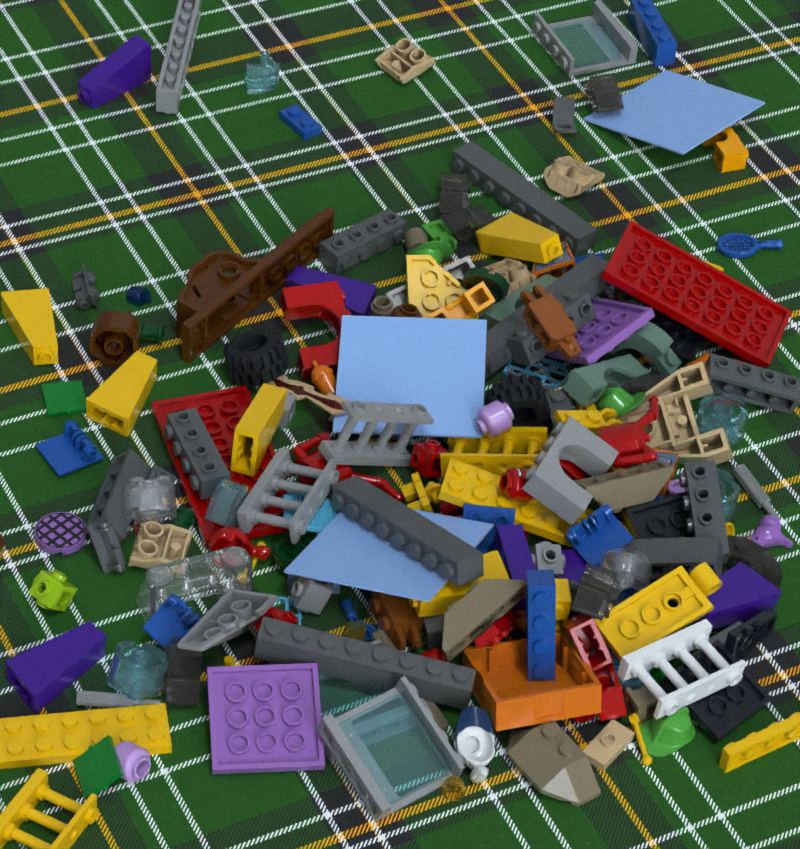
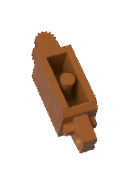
M539 284L534 285L532 288V292L537 300L534 299L529 290L521 291L520 297L526 307L522 317L544 349L550 352L558 350L567 361L579 356L581 349L575 338L577 333L575 323L568 318L561 303L555 299L552 293L547 294Z
M371 591L372 598L369 600V609L378 622L379 630L385 631L397 650H405L407 646L406 641L409 642L412 649L421 648L422 640L419 633L423 619L422 617L418 618L415 608L410 606L409 598Z

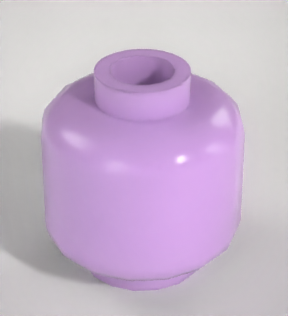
M495 400L478 410L476 425L482 434L487 433L491 437H496L512 427L514 414L506 402L501 403Z
M123 741L115 746L124 773L121 778L128 782H136L148 774L151 762L150 754L146 749L131 741Z

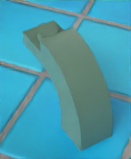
M647 322L644 327L637 329L628 339L620 342L609 352L612 355L627 348L640 351L651 360L664 378L674 373L682 363L669 347L674 342L673 339L651 322Z

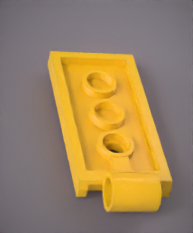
M703 562L695 567L690 575L681 565L597 617L594 621L603 640L621 662L623 656L682 630L712 611L714 606L706 596L715 593L723 585V582L707 562ZM675 600L678 606L670 607L668 601Z

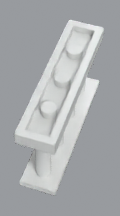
M707 619L622 657L617 675L623 682L630 678L638 677L658 700L653 715L656 720L665 715H673L678 709L729 685L734 686L741 681L746 662L740 660L729 665L709 642L713 626ZM696 648L701 649L718 667L719 671L709 675L689 651ZM680 658L699 680L688 685L668 661ZM654 667L660 668L678 690L666 694L647 671Z

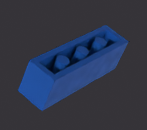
M631 0L628 21L654 67L674 65L678 44L652 0Z
M553 569L526 570L528 681L555 680L556 584Z

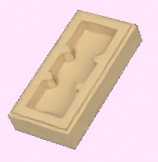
M612 719L584 748L583 752L587 755L590 764L604 772L632 742L635 732Z

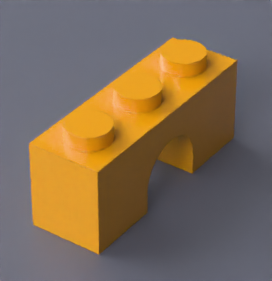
M731 126L701 143L703 147L715 146L712 160L721 173L745 169L749 152Z
M482 281L463 293L452 303L445 307L442 306L425 318L472 319L485 309L491 307L496 300Z

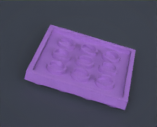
M594 297L591 299L597 317L577 331L575 338L581 353L579 356L568 361L585 366L595 364L600 357L611 352L616 345L628 339L632 333L644 327L649 320L655 317L653 309ZM558 350L545 355L567 361Z
M317 663L207 667L212 775L325 769L324 743L317 731V727L322 719Z

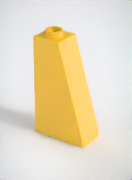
M513 212L475 232L479 249L482 253L546 264L563 254L559 234Z
M49 288L1 292L2 314L33 365L58 363V343Z
M137 350L86 399V418L128 437L157 379V359Z
M263 383L235 428L230 471L253 477L256 475L285 411L287 389Z
M498 550L483 554L484 576L459 587L447 581L430 602L409 598L410 606L415 608L418 618L444 615L451 603L461 600L467 595V591L471 586L476 583L480 584L484 579H510Z

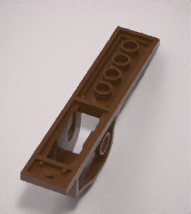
M326 207L323 211L318 212L263 258L251 259L232 251L219 250L210 252L199 261L193 263L186 276L188 280L184 290L180 291L177 299L176 337L182 339V361L188 364L193 362L285 286L288 274L293 273L296 265L308 267L319 257V243L333 236L335 210ZM231 271L234 274L228 275L224 274V272Z

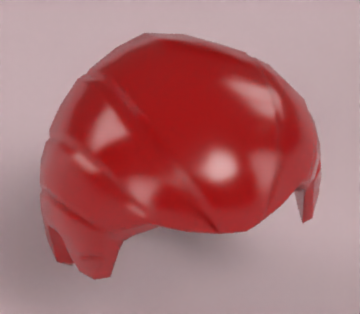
M230 526L218 530L209 542V551L220 565L223 566L224 563H227L232 568L241 567L251 556L261 561H266L271 552V548L268 546L252 545L242 530Z

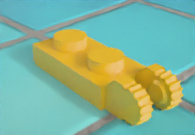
M604 408L601 411L556 410L553 416L557 424L559 421L564 424L571 416L595 435H599L598 427L622 423L620 419H615L617 412L614 408Z

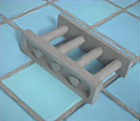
M342 401L341 406L349 417L338 439L334 441L322 440L318 449L327 462H329L330 458L335 459L336 465L409 467L411 455L406 449L407 443L418 424H433L434 420L428 413L427 408L421 404ZM357 422H367L358 440L348 441ZM378 422L387 423L378 441L368 442ZM398 423H407L398 441L388 443Z
M280 447L236 512L239 529L249 534L258 522L289 529L291 543L296 544L301 535L306 533L308 524L330 492L332 484L338 483L339 471L336 468V460L330 458L323 470L294 464L290 459L289 449ZM292 473L317 480L311 486L288 481L285 478ZM281 489L307 496L303 502H298L274 495ZM273 506L295 511L296 513L292 519L263 513L265 508Z

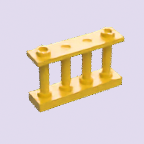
M511 427L496 437H491L487 433L482 434V438L448 437L450 453H440L441 475L444 477L450 458L501 476L511 467L529 469L532 465L536 466L533 461L538 454L533 453L543 449L542 446L548 439V428Z
M38 768L0 814V849L3 848L8 840L11 841L13 839L32 849H70L88 824L95 822L99 813L97 795L92 793L84 804L76 802L51 790L48 785V772ZM47 800L75 815L68 824H65L34 808L39 801ZM30 819L59 833V836L51 845L18 829L24 820Z

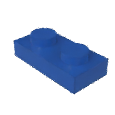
M297 104L279 111V119L303 140L322 133V126Z

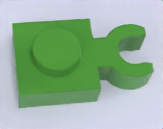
M441 219L421 225V229L426 233L429 242H446L456 250L457 240L452 237V231Z

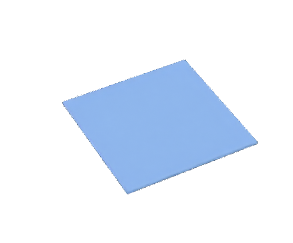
M665 70L586 116L583 120L683 155L763 106L765 102Z
M342 315L336 396L348 401L421 404L425 406L434 422L433 424H418L412 436L482 438V433L479 431L476 421L478 420V410L484 407L487 320ZM335 402V409L344 410L341 405ZM347 413L334 415L333 433H341L349 417ZM358 421L352 434H361L367 422ZM378 422L372 435H381L387 423ZM398 423L392 435H401L407 423Z
M413 509L475 548L494 527V524ZM341 512L284 570V573L425 602H430L448 581Z

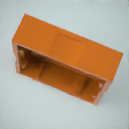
M565 631L555 632V680L528 681L526 638L497 642L493 647L487 644L482 649L471 646L462 650V666L476 669L472 693L482 709L490 716L496 731L601 713L602 684L591 668L579 657L576 647Z

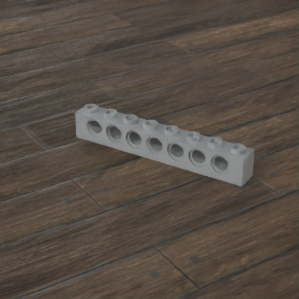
M201 0L178 1L156 89V112L178 114L201 17Z

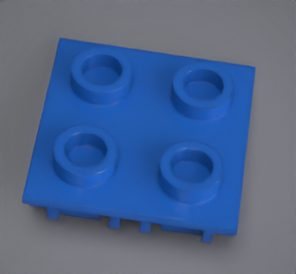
M72 420L65 422L63 434L35 444V447L59 477L104 460V457L89 440V437L81 430L77 422Z
M464 504V519L494 524V527L479 543L482 546L479 551L484 548L487 552H491L496 526L514 525L516 509Z
M608 504L605 506L600 505L592 513V516L587 514L588 519H580L581 523L579 522L573 527H569L568 532L564 535L592 569L634 540V537L612 514L613 510Z
M171 593L142 628L182 665L194 650L178 648L177 643L194 627L201 617H197L199 615L198 612H192L193 607L190 606L188 608V605L181 599L180 595L176 596L174 593Z

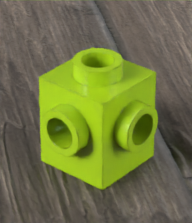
M55 569L52 572L41 570L34 578L28 593L36 598L35 603L42 608L65 612L78 589L66 581L67 576Z

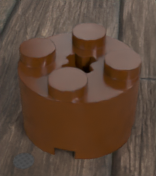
M122 311L100 312L93 323L89 342V349L93 357L95 355L100 359V363L110 367H120L138 350L141 329L136 316Z

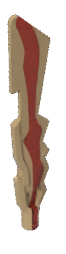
M281 375L277 379L266 383L287 389V393L296 395L297 401L307 398L333 416L346 413L341 403L348 400L332 393H328L327 396L318 393L312 385L288 379L285 375Z

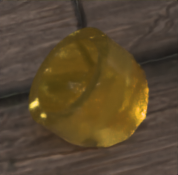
M360 621L348 622L345 626V637L363 641L367 631L366 625Z
M457 776L448 777L442 786L441 793L443 797L449 801L460 800L465 791L463 780Z

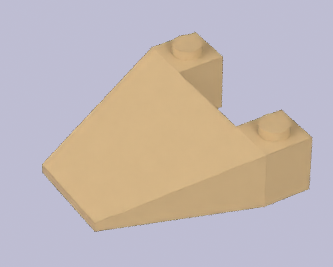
M703 361L678 369L645 393L646 397L638 406L626 414L617 417L622 423L636 422L649 410V398L651 395H655L658 398V418L643 428L644 433L649 432L650 442L646 443L649 447L679 453L678 464L715 461L716 464L734 459L723 427L700 434L690 400L714 393Z

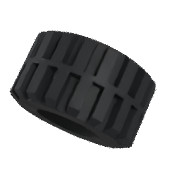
M257 329L239 334L231 339L223 349L230 377L237 385L258 386L263 383H269L283 375L289 367V359L282 336L279 332L272 331V329Z
M524 374L520 376L511 375L507 379L504 377L501 379V382H495L492 385L493 388L487 391L488 396H485L484 400L485 406L495 400L501 403L506 402L514 414L512 427H545V422H548L550 419L551 409L544 387L535 377L530 376L527 378Z

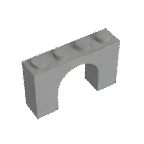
M570 416L564 424L559 421L552 430L551 434L554 437L550 436L542 446L545 451L541 450L533 461L536 466L532 465L524 475L527 481L522 489L570 525H573L584 513L593 495L565 474L559 459L574 463L593 477L604 474L611 467L619 452Z

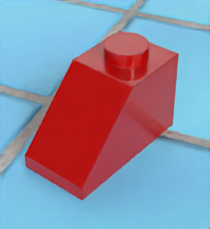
M611 662L593 672L602 684L601 713H598L600 721L616 720L621 716L627 715L622 687Z

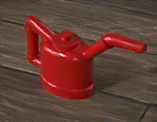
M651 395L649 398V410L636 422L598 427L599 437L619 452L612 463L615 468L642 463L649 464L648 462L657 460V453L646 444L650 442L649 432L644 433L643 428L658 418V398L655 395Z
M326 432L318 433L315 437L297 444L293 448V454L298 458L294 464L323 470L328 462L318 449L309 455L306 452L319 446L322 440L332 441L330 435ZM336 465L339 471L338 482L357 475L375 487H379L396 500L403 501L402 494L398 493L380 476L375 477L353 473L351 465ZM297 475L302 484L313 486L317 480Z

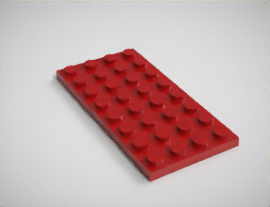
M632 220L628 224L600 277L629 295L645 302L650 307L668 315L671 319L684 324L691 330L707 337L712 342L730 350L733 354L744 358L755 366L766 369L771 363L792 314V311Z
M246 385L151 402L152 413L188 505L195 513V522L205 547H209L210 539L218 530L229 526L239 529L236 512L276 454L270 442L254 477L230 471L234 431L253 401ZM196 408L231 474L230 493L201 500L197 491L192 490L189 475L183 472L179 456L176 457L174 455L172 442L167 440L164 434V425H167V414ZM280 489L274 496L283 498L287 491ZM269 506L263 511V513L284 517L282 508ZM258 522L249 534H245L249 539L288 532L289 529Z

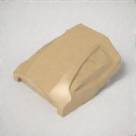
M409 38L400 39L396 45L390 46L375 59L376 64L402 84L409 82L430 66L436 64L433 57L427 55L424 49L414 46Z
M571 156L555 159L552 165L546 167L543 174L548 187L565 197L581 194V192L602 181L605 173Z
M509 257L483 267L487 268L489 273L493 275L496 272L506 278L510 284L506 297L536 280L535 275L528 271L527 265Z
M156 521L141 522L128 566H137L154 571L182 573L193 531L172 524L161 525Z

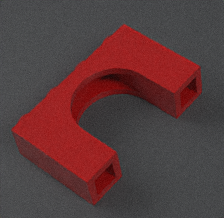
M338 280L282 288L280 305L285 321L310 317L319 318L328 322L337 334V338L328 344L299 348L296 362L302 381L312 380L311 372L314 368L312 362L315 360L318 365H327L329 368H332L334 376H337L342 315H351L350 310L345 308V293L343 289H340Z

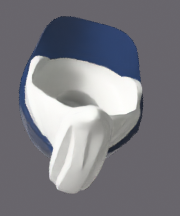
M469 706L463 709L458 717L453 744L454 751L461 755L464 765L468 768L469 780L473 783H479L485 780L489 773V769L485 766L494 757L495 738L488 713L482 708Z

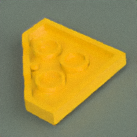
M406 255L407 303L415 305L421 312L422 318H425L442 306H447L467 291L457 279L437 264V261L431 255ZM479 314L472 319H479Z

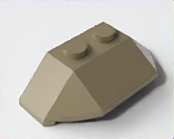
M659 460L649 464L574 480V482L593 495L591 501L596 505L605 506L608 504L613 513L622 511V508L635 507L654 501L674 472V466Z
M484 579L480 584L476 583L471 586L467 591V595L461 600L454 601L449 605L444 614L442 642L444 658L448 663L526 597V582L523 579Z
M555 721L518 727L511 730L506 756L541 794L561 801L571 802V805L577 807L600 796L601 790L587 755Z

